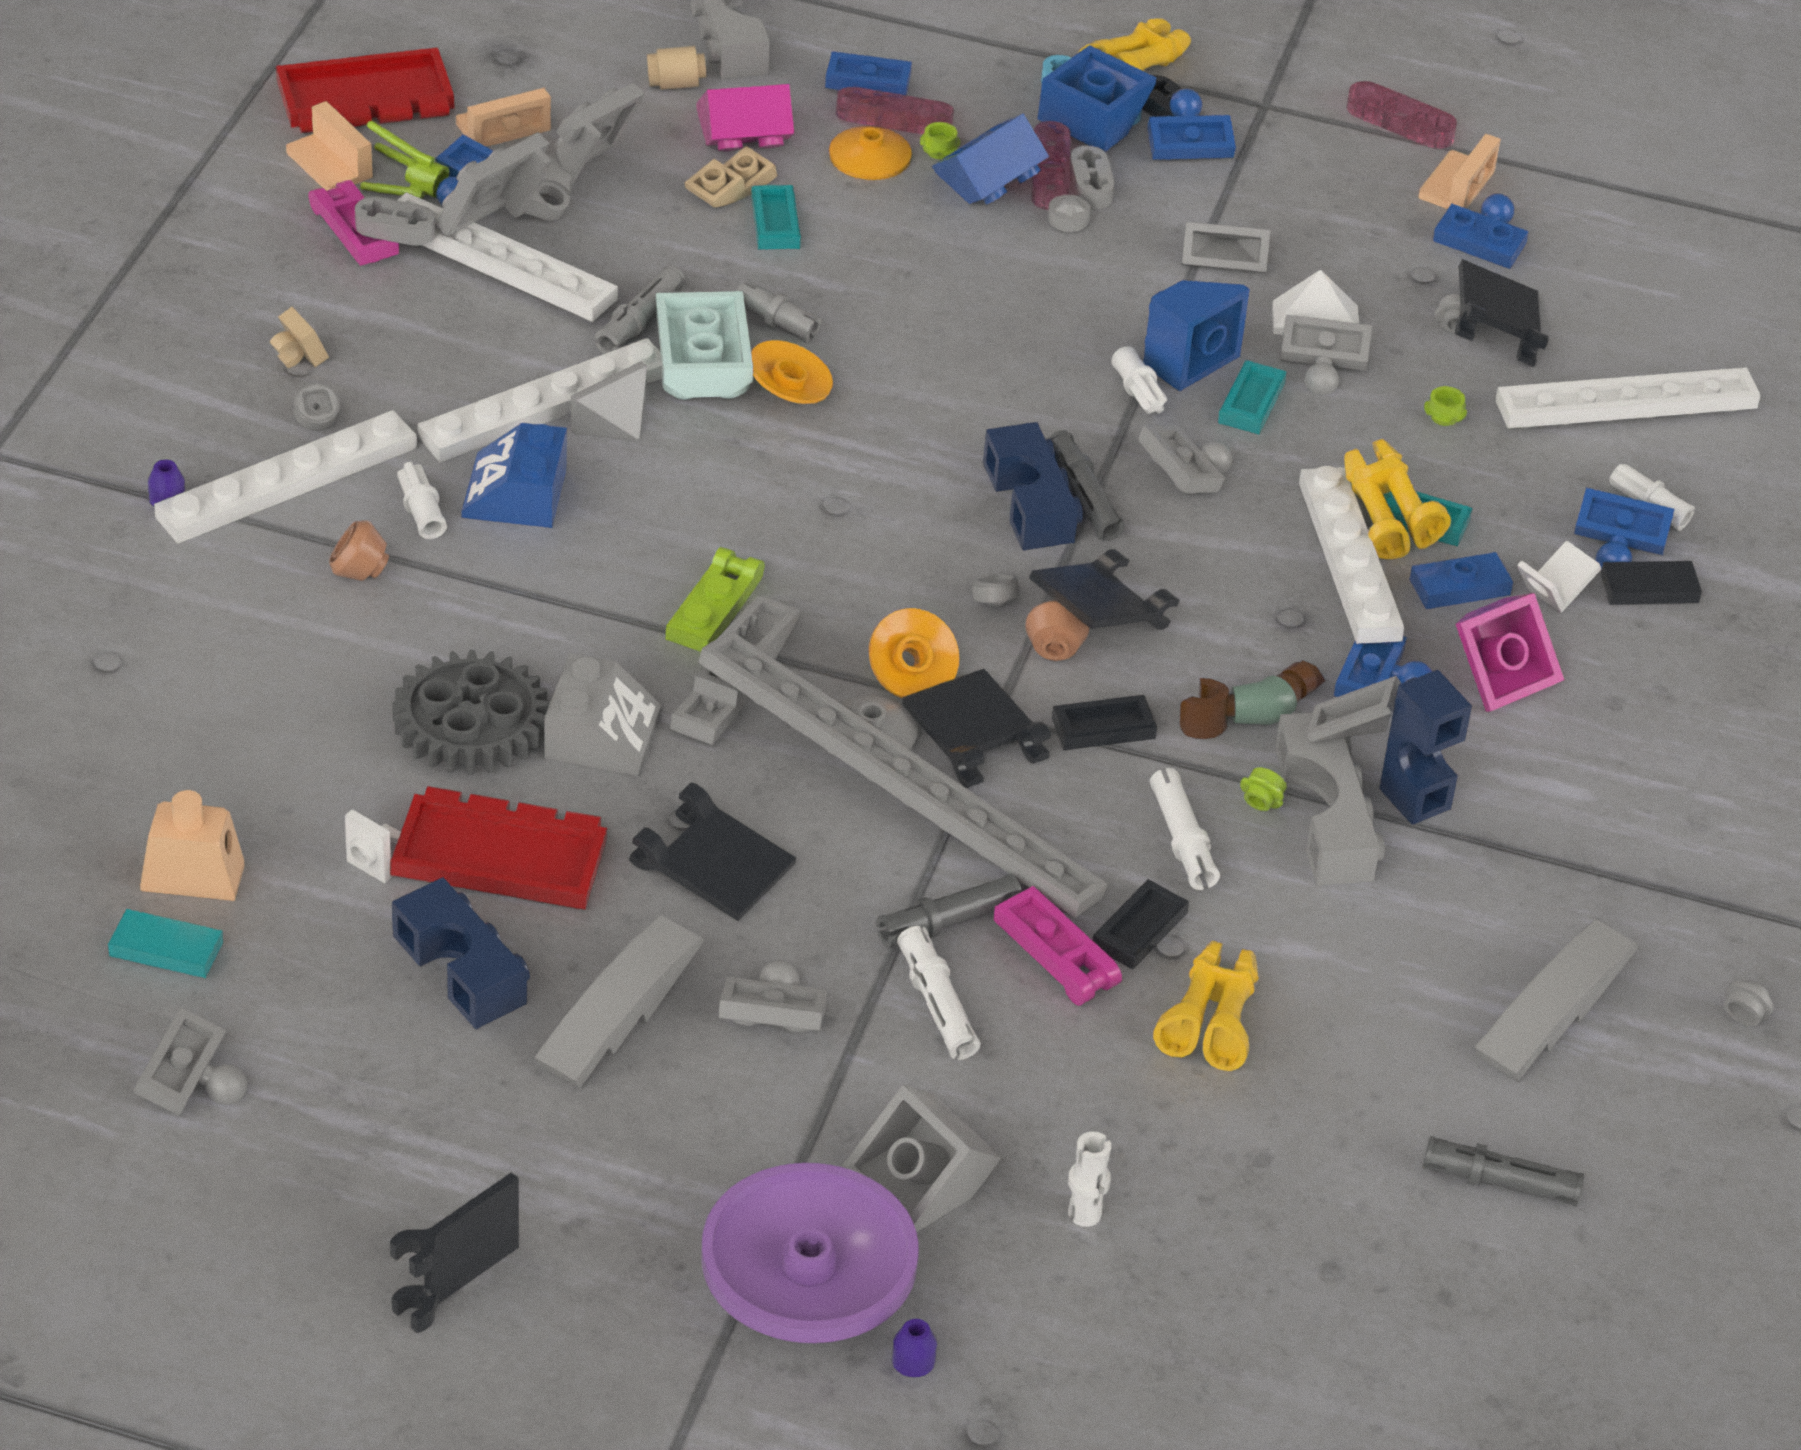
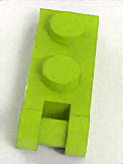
M719 547L710 567L666 625L665 640L701 652L702 647L718 639L758 586L764 573L765 562L753 557L745 560L737 557L735 551ZM732 574L738 576V579L735 580L729 578L728 575Z

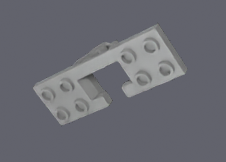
M633 82L619 90L616 88L610 89L600 100L593 104L589 102L581 104L570 116L564 118L556 131L560 136L555 143L557 150L548 156L545 152L550 143L537 132L508 148L505 146L498 147L487 159L479 163L476 161L468 163L457 175L459 182L456 188L444 199L442 203L444 210L435 225L447 237L502 207H505L515 218L525 213L547 221L559 220L569 206L570 188L585 163L615 147L645 93ZM541 194L553 196L559 205L547 203L543 200Z

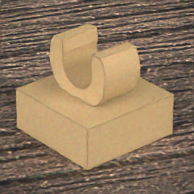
M293 307L278 316L285 331L273 336L270 344L279 353L277 355L287 368L297 365L303 358V355L314 367H317L329 358L315 330Z

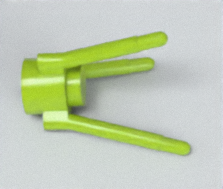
M369 121L367 127L409 155L407 156L379 142L374 145L375 150L408 166L405 173V181L410 183V187L362 182L360 188L366 191L401 196L407 192L420 199H423L425 194L437 198L438 185L442 180L449 177V168L435 162L434 157L422 153L377 123Z

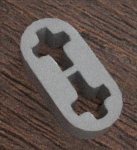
M1085 145L1075 148L1071 152L1069 176L1074 195L1085 199L1089 203L1091 210H1101L1109 207L1113 202L1114 178L1106 153L1095 146Z
M368 197L360 200L355 206V227L360 234L367 237L418 246L431 242L435 237V214L430 208L422 205L382 197Z

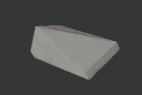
M1186 222L1182 265L1266 273L1270 230Z
M640 361L571 395V431L576 435L639 440L646 404L647 365Z
M1397 676L1315 705L1306 733L1307 738L1310 742L1386 732L1395 705L1398 685L1401 684Z

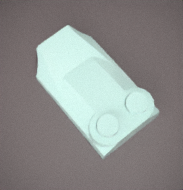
M743 291L656 293V311L662 361V386L664 390L675 398L682 400L694 397H722L731 399L745 393L750 388V383L753 382V363Z

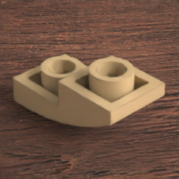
M745 146L724 164L714 158L684 182L687 190L716 208L737 202L751 195V186L767 185L777 177L775 164L748 146Z

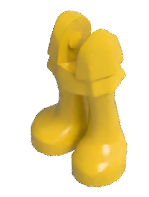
M1153 18L1146 23L1139 22L1134 32L1130 35L1095 40L1082 47L1079 52L1090 45L1143 71L1151 66L1161 65L1166 67L1170 62H1174L1188 49L1191 44V38L1187 32L1181 29L1170 32L1171 25L1165 19Z
M1382 438L1372 442L1377 462L1366 465L1357 448L1346 452L1344 456L1346 479L1352 483L1353 492L1364 502L1373 526L1368 531V537L1372 540L1379 558H1402L1410 550L1409 535L1403 524L1395 519L1383 495L1390 491L1400 508L1417 548H1427L1445 534L1451 524V518L1446 508L1437 501L1421 502L1407 474L1408 466L1401 460L1402 455L1385 439Z
M1211 941L1193 960L1194 966L1189 971L1191 981L1185 996L1180 1003L1174 1005L1160 1016L1153 1031V1039L1156 1046L1164 1054L1180 1058L1190 1055L1197 1046L1209 999L1218 1002L1215 1013L1211 1017L1205 1031L1203 1040L1204 1058L1211 1066L1217 1069L1232 1071L1240 1068L1245 1063L1249 1052V1038L1240 1019L1244 1003L1254 993V983L1258 981L1257 960L1253 951L1242 949L1235 963L1234 970L1223 968L1220 966L1223 943Z

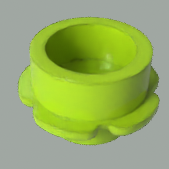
M945 122L929 124L926 126L924 134L920 137V145L923 146V150L934 159H943L956 151L961 141L957 136V129Z
M1441 386L1435 388L1430 394V400L1424 404L1425 413L1431 416L1436 424L1441 426H1451L1456 422L1462 421L1467 415L1465 396L1454 387Z
M1257 767L1252 770L1248 778L1244 777L1240 782V788L1245 792L1244 799L1251 807L1260 811H1268L1270 807L1277 809L1283 805L1282 800L1284 799L1287 785L1284 779L1274 771Z

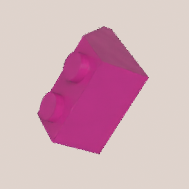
M789 84L707 90L696 102L706 146L718 145V151L743 149V143L759 142V148L784 146L783 140H788L794 134Z

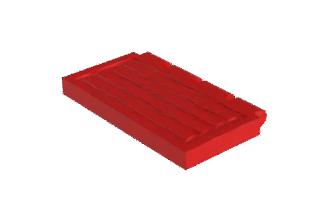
M438 47L276 66V80L290 127H299L301 133L313 132L312 107L323 102L329 103L353 127L366 126L369 121H372V118H377L379 124L413 120V113H418L420 119L449 116V109L454 108V93Z
M427 786L424 795L414 793L391 858L390 875L426 882H433L444 877L454 887L586 910L607 839V828L601 827V816L567 811L564 820L557 819L558 809L519 802L516 811L509 810L510 800L470 794L468 802L465 803L461 802L462 792Z

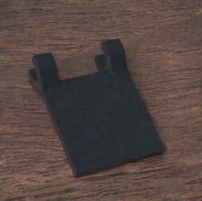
M1462 259L1458 265L1461 310L1455 334L1472 341L1475 337L1477 322L1485 323L1521 339L1517 351V360L1534 367L1537 362L1536 354L1538 349H1545L1548 345V335L1541 333L1538 291Z
M1116 549L1106 551L1091 563L1032 570L1029 576L1031 581L1090 629L1147 621L1156 629L1163 630L1169 626L1171 621L1163 613L1169 607L1178 606L1180 601L1167 589H1160L1154 592L1144 601L1124 585L1113 573L1119 567H1127L1130 560Z
M984 668L902 697V705L950 759L958 780L965 788L980 784L984 780V776L976 768L977 765L984 763L985 757L982 752L1018 740L1024 756L1030 763L1034 764L1049 758L1050 752L1042 744L1043 741L1051 738V732L1048 727L1042 722H1032Z
M690 782L679 793V799L684 801V803L676 810L675 814L677 818L690 826L669 847L666 846L662 838L655 831L644 827L633 837L632 844L638 848L630 854L629 861L642 870H658L739 921L795 864L796 857L720 810L701 786Z
M509 1173L431 1228L404 1230L394 1235L390 1240V1256L397 1261L406 1253H417L409 1258V1273L415 1278L424 1275V1285L402 1287L392 1296V1311L397 1316L408 1308H418V1310L411 1314V1328L416 1333L423 1332L432 1325L439 1303L519 1248V1178L515 1174Z

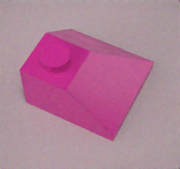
M1534 592L1500 599L1467 613L1456 623L1486 712H1491L1564 681Z

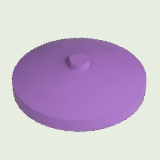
M793 1163L771 1167L754 1173L733 1185L719 1198L711 1209L704 1225L701 1263L706 1283L712 1295L731 1316L742 1324L759 1333L785 1341L826 1343L845 1340L870 1331L890 1318L902 1306L911 1292L916 1278L919 1247L917 1232L909 1213L902 1203L881 1184L865 1175L843 1167L821 1163Z

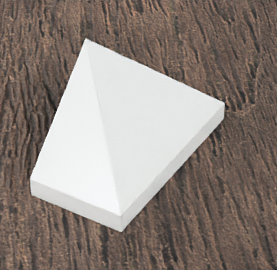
M1319 270L1280 295L1272 303L1273 334L1283 335L1286 314L1359 324L1358 305L1322 270Z

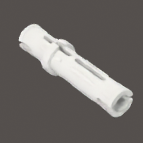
M1165 768L1170 783H1166L1162 771L1158 770L1150 778V786L1156 795L1173 837L1171 846L1175 858L1183 862L1192 888L1204 890L1199 874H1203L1208 888H1211L1218 882L1220 873L1209 852L1211 844L1208 834L1198 825L1178 771L1172 768Z
M913 926L904 930L899 935L897 943L909 964V978L914 988L922 992L932 1017L944 1038L951 1058L957 1057V1060H963L973 1056L979 1050L981 1043L972 1029L965 1010L949 979L950 969L945 959L937 955L925 927L921 929L920 926Z

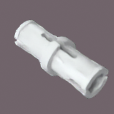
M1090 1131L1078 1138L1076 1163L1071 1167L1068 1176V1185L1072 1191L1068 1216L1069 1218L1074 1216L1073 1222L1084 1227L1093 1226L1100 1221L1102 1217L1103 1196L1108 1192L1111 1183V1173L1107 1168L1111 1152L1110 1140L1105 1142L1106 1136L1099 1132Z

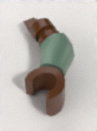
M1304 660L1292 663L1277 676H1267L1259 682L1233 686L1231 693H1229V688L1219 681L1210 678H1200L1199 698L1191 696L1180 704V727L1186 736L1195 739H1209L1224 733L1227 729L1228 717H1232L1233 723L1272 725L1279 722L1280 715L1292 714L1296 710L1300 699L1306 697L1326 680L1317 666Z

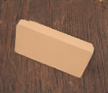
M540 88L467 107V113L456 116V125L464 135L486 147L531 136L537 132L550 131L551 96L545 88Z
M323 102L313 106V134L288 143L286 145V153L325 190L336 188V183L348 179L354 184H358L373 178L372 144L329 103Z
M1485 134L1469 156L1450 150L1420 188L1418 198L1446 209L1449 208L1451 203L1467 209L1495 172L1501 139Z

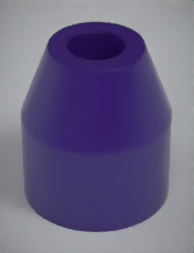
M165 459L156 462L149 475L148 494L149 502L153 507L158 502L185 492L184 476L176 463L171 460Z
M917 1318L910 1319L905 1322L894 1337L892 1364L904 1376L922 1377L931 1372L935 1366L937 1340L927 1322Z

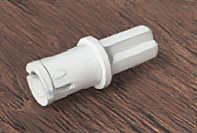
M1126 346L1118 349L1114 353L1111 363L1122 377L1126 393L1134 396L1147 414L1154 411L1158 414L1164 410L1163 405L1167 401V397L1157 383L1155 371L1143 363L1133 347Z
M411 461L403 464L404 468L397 473L405 495L403 505L407 512L413 515L419 535L424 539H435L441 536L447 529L445 518L442 516L438 506L439 493L435 487L430 485L422 465H413Z
M1619 464L1610 476V484L1630 498L1674 508L1671 526L1678 531L1685 528L1694 515L1695 507L1665 489V483L1660 480L1653 482L1627 464Z

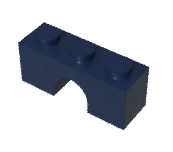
M1038 422L986 429L983 465L996 492L1012 490L1009 522L1022 550L1075 543L1076 526L1082 522L1083 517L1081 502L1077 496H1072L1069 490L1066 470L1063 467H1058L1055 460L1053 443L1051 439H1045Z
M1439 670L1420 677L1411 678L1398 685L1379 785L1381 792L1412 825L1451 810L1458 775L1447 764L1441 750L1465 741L1472 705Z
M444 877L392 901L393 937L420 967L439 958H455V960L447 963L448 999L475 1030L527 1004V981L530 979V972L526 962L518 953L513 954L504 945L496 928L489 922L484 923L473 910L468 897L463 892L457 893Z

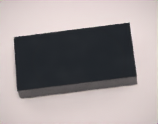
M1692 561L1603 562L1601 577L1610 605L1699 603L1702 590Z
M1145 695L1053 706L1052 720L1064 751L1156 739L1157 726Z
M1147 879L1095 932L1092 941L1112 959L1133 970L1188 913L1189 901Z

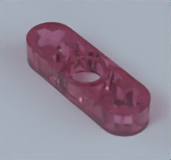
M1359 81L1350 86L1346 108L1351 115L1430 148L1443 149L1453 144L1457 127V120L1453 115L1374 82ZM1394 113L1406 114L1408 116H1399Z
M846 87L837 92L835 113L838 118L847 122L917 134H924L926 126L934 122H945L953 125L954 108L942 101L860 87Z
M1044 121L1034 127V132L1049 157L1038 163L1041 171L1031 177V200L1034 205L1044 210L1049 209V203L1053 198L1069 195L1070 130L1066 125L1056 121ZM1048 141L1054 142L1055 146H1047ZM1042 164H1055L1059 167H1048ZM1046 185H1054V190L1047 189Z

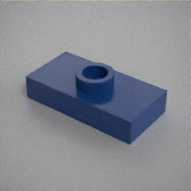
M832 51L826 72L825 88L859 92L863 95H882L906 99L912 72V62Z
M1496 552L1414 565L1411 567L1409 578L1425 609L1510 596L1513 586V580Z

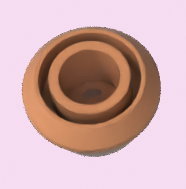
M369 520L353 522L337 542L329 559L332 572L336 576L363 581L368 576L376 578L386 566L389 555L385 553L387 543Z
M1056 600L1036 606L1030 611L1026 619V632L1035 651L1048 660L1061 661L1072 657L1089 634V627Z

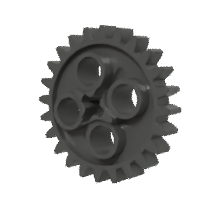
M475 650L469 651L467 659H460L458 654L451 651L450 661L444 663L438 657L433 656L431 657L432 668L429 669L420 664L416 665V677L404 675L403 687L395 689V701L392 702L395 735H401L403 748L413 747V757L415 759L429 755V767L433 768L444 761L447 762L449 773L456 770L458 765H465L468 775L474 773L476 765H483L488 773H492L494 762L499 761L509 768L512 767V755L526 759L528 758V747H540V736L544 735L545 715L550 702H547V688H540V677L538 675L528 677V666L526 664L513 669V657L509 656L499 663L495 662V655L492 651L484 659H477Z

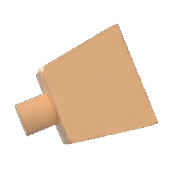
M183 790L176 793L172 798V802L163 801L159 803L147 840L140 891L235 901L245 862L230 812L223 807L202 805L200 794L191 790Z

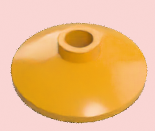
M860 126L847 129L836 135L830 143L829 157L838 170L849 176L864 180H882L899 175L906 170L911 162L912 150L907 140L892 130L875 126Z
M780 340L764 341L753 348L751 352L753 376L772 394L787 401L800 404L818 403L830 394L833 387L831 372L825 363L809 350L794 343Z
M905 608L892 612L875 627L869 642V661L873 673L880 684L893 695L902 698L954 679L959 667V649L952 631L939 617L922 609ZM903 652L912 654L914 666H909L905 663L902 657Z

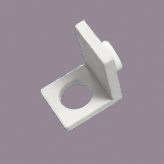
M1568 541L1563 543L1538 572L1523 561L1517 565L1527 589L1534 592L1535 595L1560 613L1566 609L1601 570L1600 564Z
M350 810L345 815L347 862L386 883L393 877V875H390V842L397 844L401 832L388 824L381 826L355 810Z

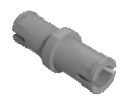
M746 279L744 284L741 283L737 291H743L745 309L764 318L766 325L772 328L779 326L805 342H810L811 338H814L821 326V318L795 306L790 302V297L781 293L778 295L771 293L749 279Z

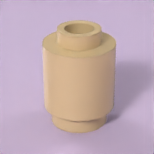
M695 46L656 49L657 53L647 54L650 87L660 86V90L699 87V78H706L704 53L696 54Z

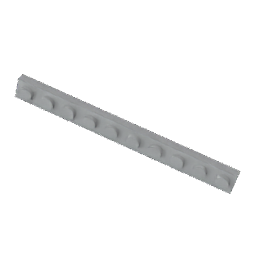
M733 631L702 647L698 663L716 674L718 678L729 683L750 697L756 704L763 706L788 723L793 729L800 731L825 748L830 754L838 757L862 773L868 780L875 782L890 792L905 805L921 813L937 824L942 830L950 833L977 851L980 856L990 860L1007 873L1014 875L1020 883L1028 887L1034 886L1058 909L1076 918L1103 899L1108 883Z

